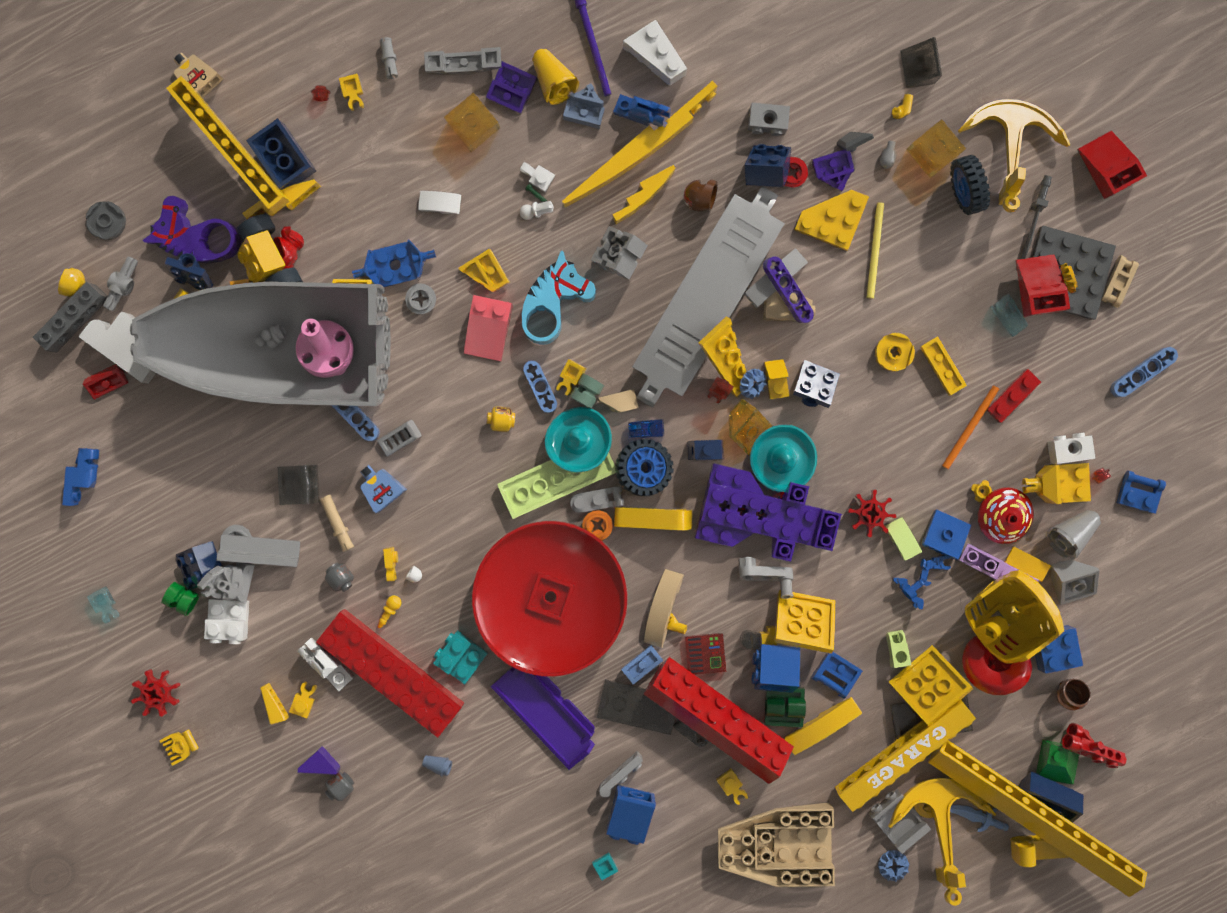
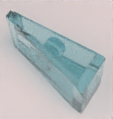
M1010 294L1003 296L990 306L1012 337L1029 326Z

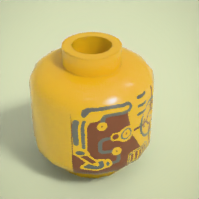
M494 406L492 411L487 413L486 422L490 424L492 431L508 432L511 428H514L515 413H512L509 407Z

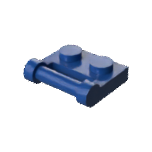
M1127 470L1124 474L1116 503L1156 514L1166 481L1160 479L1153 480ZM1131 482L1154 487L1153 493L1130 487Z
M832 652V654L826 653L818 668L813 672L811 679L816 682L820 681L837 692L838 696L845 699L863 670L835 652ZM827 670L846 682L843 687L824 676L823 672Z

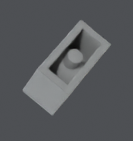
M751 103L747 131H752L753 134L767 132L771 133L772 136L786 134L790 106ZM770 117L773 123H765L764 118Z

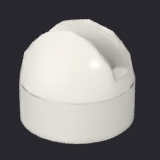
M413 566L408 572L406 580L412 583L418 582L422 578V572Z

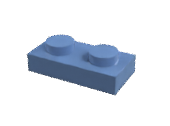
M650 645L622 667L621 670L632 684H635L660 664L663 659L653 646Z

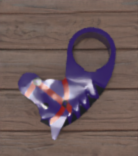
M168 196L164 199L159 220L154 225H150L151 234L142 240L148 244H156L165 252L177 257L186 253L192 254L200 263H216L230 259L238 253L242 242L237 228L233 224L221 219H210L191 227L190 221L186 217L188 204L185 200L176 196ZM224 225L230 232V244L225 251L215 254L209 250L208 237L215 227Z

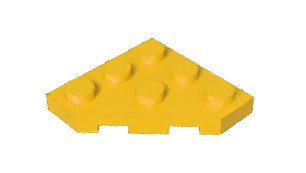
M849 190L803 210L800 213L794 230L848 251L869 196Z

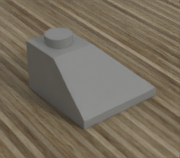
M1074 560L1060 561L1052 565L1051 579L1060 605L1097 594L1099 569Z

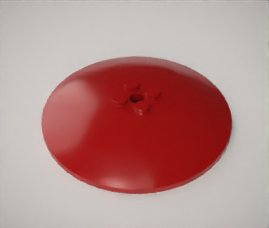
M534 522L516 528L506 534L491 547L483 558L473 584V614L478 630L486 644L508 665L532 675H567L580 671L596 662L615 642L623 626L627 611L626 581L615 555L602 540L591 532L566 522ZM549 591L556 594V600L553 602H549L545 598L546 593Z

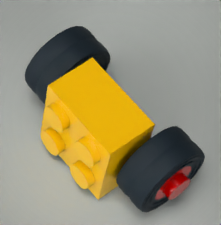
M268 214L252 216L237 227V231L243 241L238 250V259L244 264L250 281L253 283L303 282L296 268L292 267L283 270L285 263L270 236L276 229Z

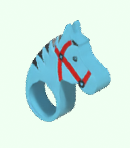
M563 251L560 252L557 262L550 265L537 278L523 304V330L530 341L539 345L553 342L561 332V300L579 298L583 302H591L596 296L595 285L577 273L574 263L566 261ZM537 310H546L557 320L554 332L547 337H536L527 329L529 318Z

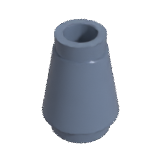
M426 755L422 766L443 777L444 775H449L452 761L445 757Z

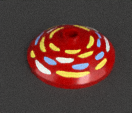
M1011 487L996 489L985 497L979 507L978 524L980 530L993 542L999 544L1016 542L1029 531L1034 517L1033 505L1028 496L1018 489Z

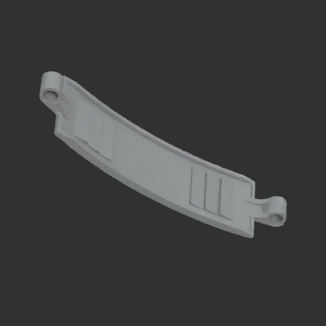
M763 186L751 203L734 194L632 366L648 377L637 399L653 408L665 388L683 396L707 356L698 342L726 316H731L785 224L769 214L779 195Z

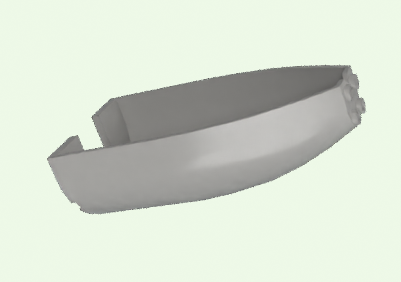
M257 282L207 288L175 298L132 319L130 334L134 335L135 343L131 344L130 352L135 362L183 386L211 395L270 404L378 406L385 397V394L382 393V391L387 389L388 374H385V371L390 367V318L385 314V312H388L387 297L382 296L385 290L381 284ZM305 320L332 321L342 326L349 333L354 344V355L350 365L342 375L322 378L308 373L302 367L296 355V341L302 331L301 326ZM274 324H281L285 328L287 338L283 342L278 343L277 347L270 348L267 344L262 347L256 345L255 338L261 335L263 329H268ZM342 335L338 337L337 341H343L346 336ZM313 357L307 358L305 364L312 362ZM340 361L334 362L332 368L338 367Z

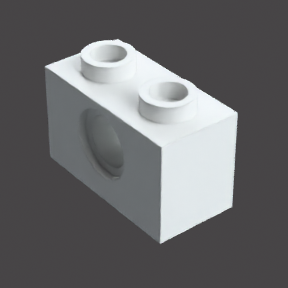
M1085 433L1072 434L1073 438L1066 439V435L1054 437V441H1047L1050 464L1095 459L1092 436H1085ZM1070 443L1074 447L1072 453H1070L1068 450V446Z

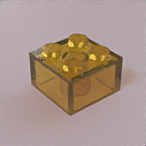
M474 92L444 116L448 126L470 152L474 151L500 129L498 121Z
M941 119L907 148V151L929 178H932L966 148Z

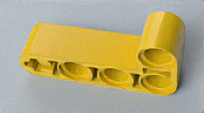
M615 507L614 526L690 530L692 529V510Z
M1037 835L1010 838L1012 859L1019 866L1034 867L1036 866V860L1070 858Z

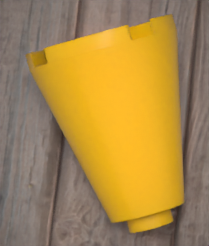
M539 49L534 53L532 62L545 101L551 105H556L569 99L568 95L571 92L575 93L579 88L577 77L549 50Z

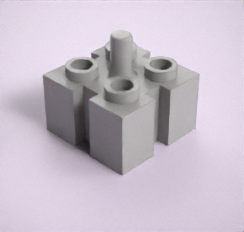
M609 226L602 238L604 241L603 245L597 247L591 261L608 272L630 279L638 264L636 259H641L648 245L633 234L621 232L619 229Z

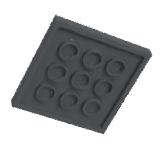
M1041 226L1032 258L1054 254L1059 268L1064 263H1067L1068 266L1071 265L1077 281L1078 288H1076V292H1068L1070 309L1063 312L1091 320L1097 318L1116 245Z

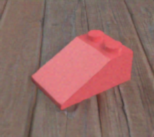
M473 295L464 354L502 361L513 309L512 303Z

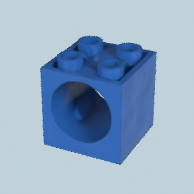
M761 644L752 657L755 672H752L751 682L755 684L754 689L793 693L799 687L800 647Z

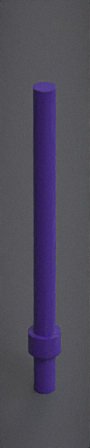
M574 0L576 9H579L604 96H610L612 93L586 9L587 2L586 0Z

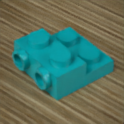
M457 630L455 634L451 632L444 641L447 643L443 650L439 648L433 658L436 660L433 664L448 675L450 673L463 684H466L488 652Z

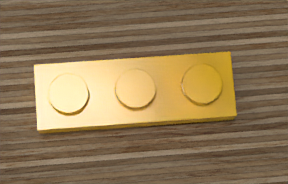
M938 336L920 346L948 396L967 386Z

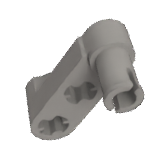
M744 557L738 560L739 578L741 580L778 581L781 587V598H793L792 568L756 566V559L752 557Z

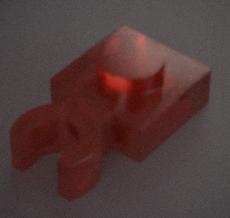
M717 376L709 388L710 392L707 397L709 399L715 397L717 399L716 403L719 404L722 399L725 400L734 386L727 380Z

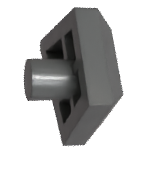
M849 132L839 139L836 144L847 152H853L857 149L856 147L872 140L874 136L870 133Z

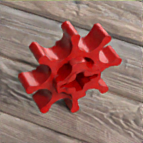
M871 490V498L868 501L863 500L860 494H856L855 498L860 502L859 508L856 510L847 509L848 513H856L858 516L857 523L851 526L852 529H857L859 525L864 524L867 527V537H872V529L875 526H879L883 533H888L889 530L883 524L884 519L887 517H897L896 514H888L885 510L886 504L891 502L892 499L886 498L884 502H878L876 499L877 490ZM868 511L876 512L875 516L871 517L868 515Z
M149 669L144 672L147 677L146 684L141 683L139 680L132 683L133 687L140 689L141 694L140 697L132 699L131 703L134 704L138 701L145 703L146 708L142 713L143 716L150 714L151 708L155 707L159 711V716L163 717L167 714L165 709L166 702L171 703L173 706L180 702L179 699L171 696V690L180 687L181 684L178 682L174 685H169L166 682V677L169 674L168 670L162 672L160 679H157L153 676V670Z

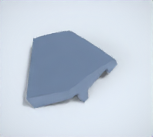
M591 83L581 91L570 94L564 110L563 120L600 129L605 110L603 107L604 102L600 100Z

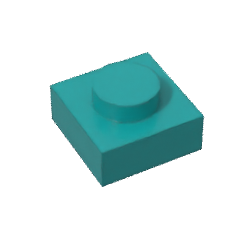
M609 852L592 861L601 880L618 872V867Z

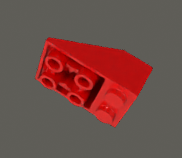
M1112 130L1077 149L1104 199L1147 177L1139 159Z
M1054 254L1015 260L1024 317L1063 312L1070 309L1068 290Z

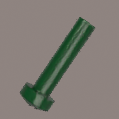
M528 184L525 187V191H530L541 202L547 201L532 188V184Z

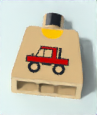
M183 53L176 55L174 58V62L179 66L174 71L177 79L180 76L186 79L202 98L223 80L214 69L194 54L188 59Z

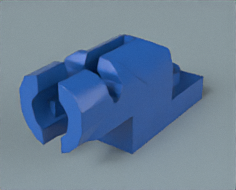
M620 94L613 113L646 126L653 124L659 127H666L668 123L665 122V117L670 118L671 108L636 96L630 98Z
M78 448L75 461L77 467L70 466L65 468L62 505H78L81 500L80 487H95L99 465L92 461L99 459V449Z

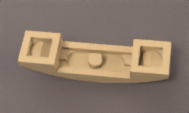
M665 569L650 609L644 637L645 643L663 648L668 631L666 629L676 594L679 593L682 584L683 574Z

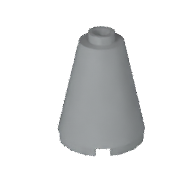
M1086 510L1049 528L1046 531V538L1050 537L1052 541L1050 546L1056 553L1065 559L1070 557L1071 560H1074L1080 555L1100 526V516L1095 511Z

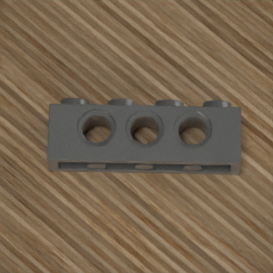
M86 282L32 338L46 351L57 353L104 305L108 296L97 285Z

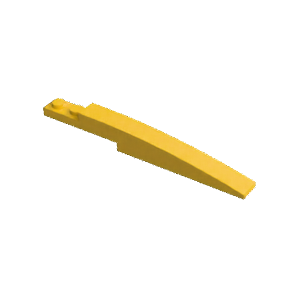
M712 80L665 122L668 123L666 127H658L655 131L650 125L569 194L562 201L563 206L566 208L614 181L676 137L693 122L694 117L691 113L693 115L702 108L701 104L705 101H711L716 96L715 92L718 87L716 83Z

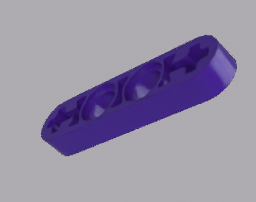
M779 257L767 258L763 263L764 272L794 319L798 323L810 322L814 316L813 309ZM775 262L774 269H771L770 266ZM781 277H785L787 280V286L784 288L779 283ZM792 293L797 295V302L795 304L790 301ZM802 311H806L805 318L801 317Z

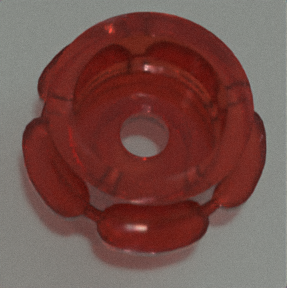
M318 85L315 86V89L311 90L315 101L325 102L329 100V94L331 93L325 86Z
M1102 467L1094 471L1092 479H1095L1097 484L1111 477L1108 472L1110 469L1105 470Z

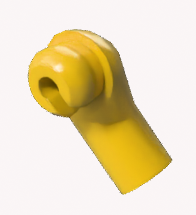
M904 94L902 105L892 109L891 114L894 119H902L910 114L913 95Z
M671 613L667 629L685 634L687 625L678 623L675 616Z

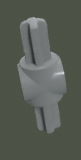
M127 257L120 272L116 271L110 275L107 281V287L110 289V292L103 305L106 309L114 311L121 296H127L133 290L134 280L131 276L138 264L136 259Z

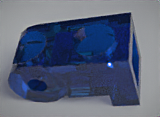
M664 419L628 422L629 438L665 437Z

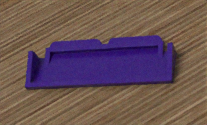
M511 666L492 684L491 688L568 770L590 754L595 745L590 739L595 732L594 725L569 699H563L561 690L548 676L532 675Z

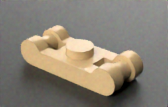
M1122 255L1115 262V267L1101 299L1105 303L1107 301L1112 303L1111 305L1116 308L1122 304L1139 266L1138 262L1128 261ZM1123 267L1127 268V273L1122 271ZM1113 290L1118 292L1116 296L1111 295Z

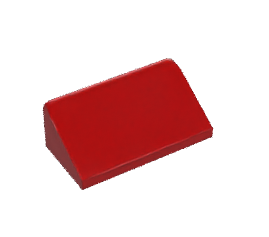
M114 364L85 378L83 386L95 400L129 382L123 369Z

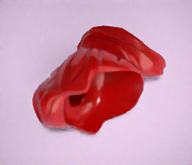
M284 226L281 230L282 237H275L273 239L285 263L283 270L294 267V263L298 258L297 251L304 246L303 236L291 230V226Z

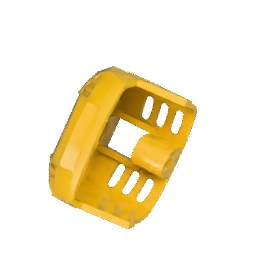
M1020 570L1010 571L994 582L992 581L964 609L972 630L983 645L1004 663L1029 660L1064 632L1062 617L1055 602L1038 581ZM983 598H984V601H985V603H986V606H987L988 610H986L985 607H984V605H983V601H982ZM977 602L982 612V616L979 614V611L977 609ZM971 608H972L973 611H974V614H975V617H976V621L974 620V618H973V616H972ZM997 610H999V612L1002 614L1003 617H1001V616L991 617V616H992ZM1006 635H1008L1011 639H1013V640H1014L1016 643H1018L1019 645H1015V644H1013L1011 641H1009V640L1006 638ZM1000 640H1002L1004 643H1006V644H1007L1009 647H1011L1013 650H1009V649L1006 648L1004 645H1002V643L1000 642ZM994 645H997V646H998L1002 651H1004L1007 655H1003L1002 653H1000V652L994 647Z

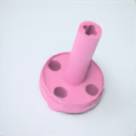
M305 320L301 326L302 331L296 341V355L302 367L308 373L317 377L328 378L342 375L350 365L354 355V344L349 333L342 326L332 321ZM342 335L346 336L343 341H337L338 337ZM313 357L312 362L305 364L307 358ZM340 361L338 367L332 368L334 362Z

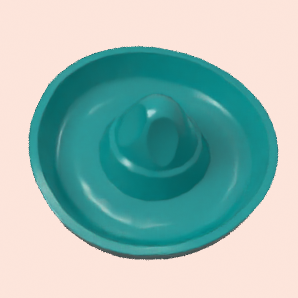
M586 407L572 408L559 414L551 422L545 435V448L550 459L560 468L571 472H585L599 466L607 457L612 443L611 429L606 419L596 410Z
M773 426L765 430L754 442L750 455L751 468L756 478L764 486L774 491L785 492L790 482L805 485L812 478L817 466L816 447L809 435L796 426Z

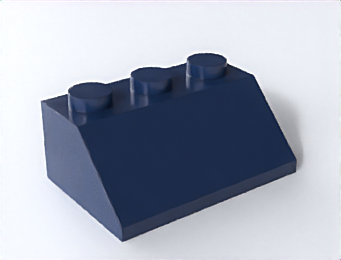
M278 118L246 140L279 189L300 183L317 172L289 129Z
M1030 772L1021 780L1019 788L1073 823L1083 815V794L1033 772Z

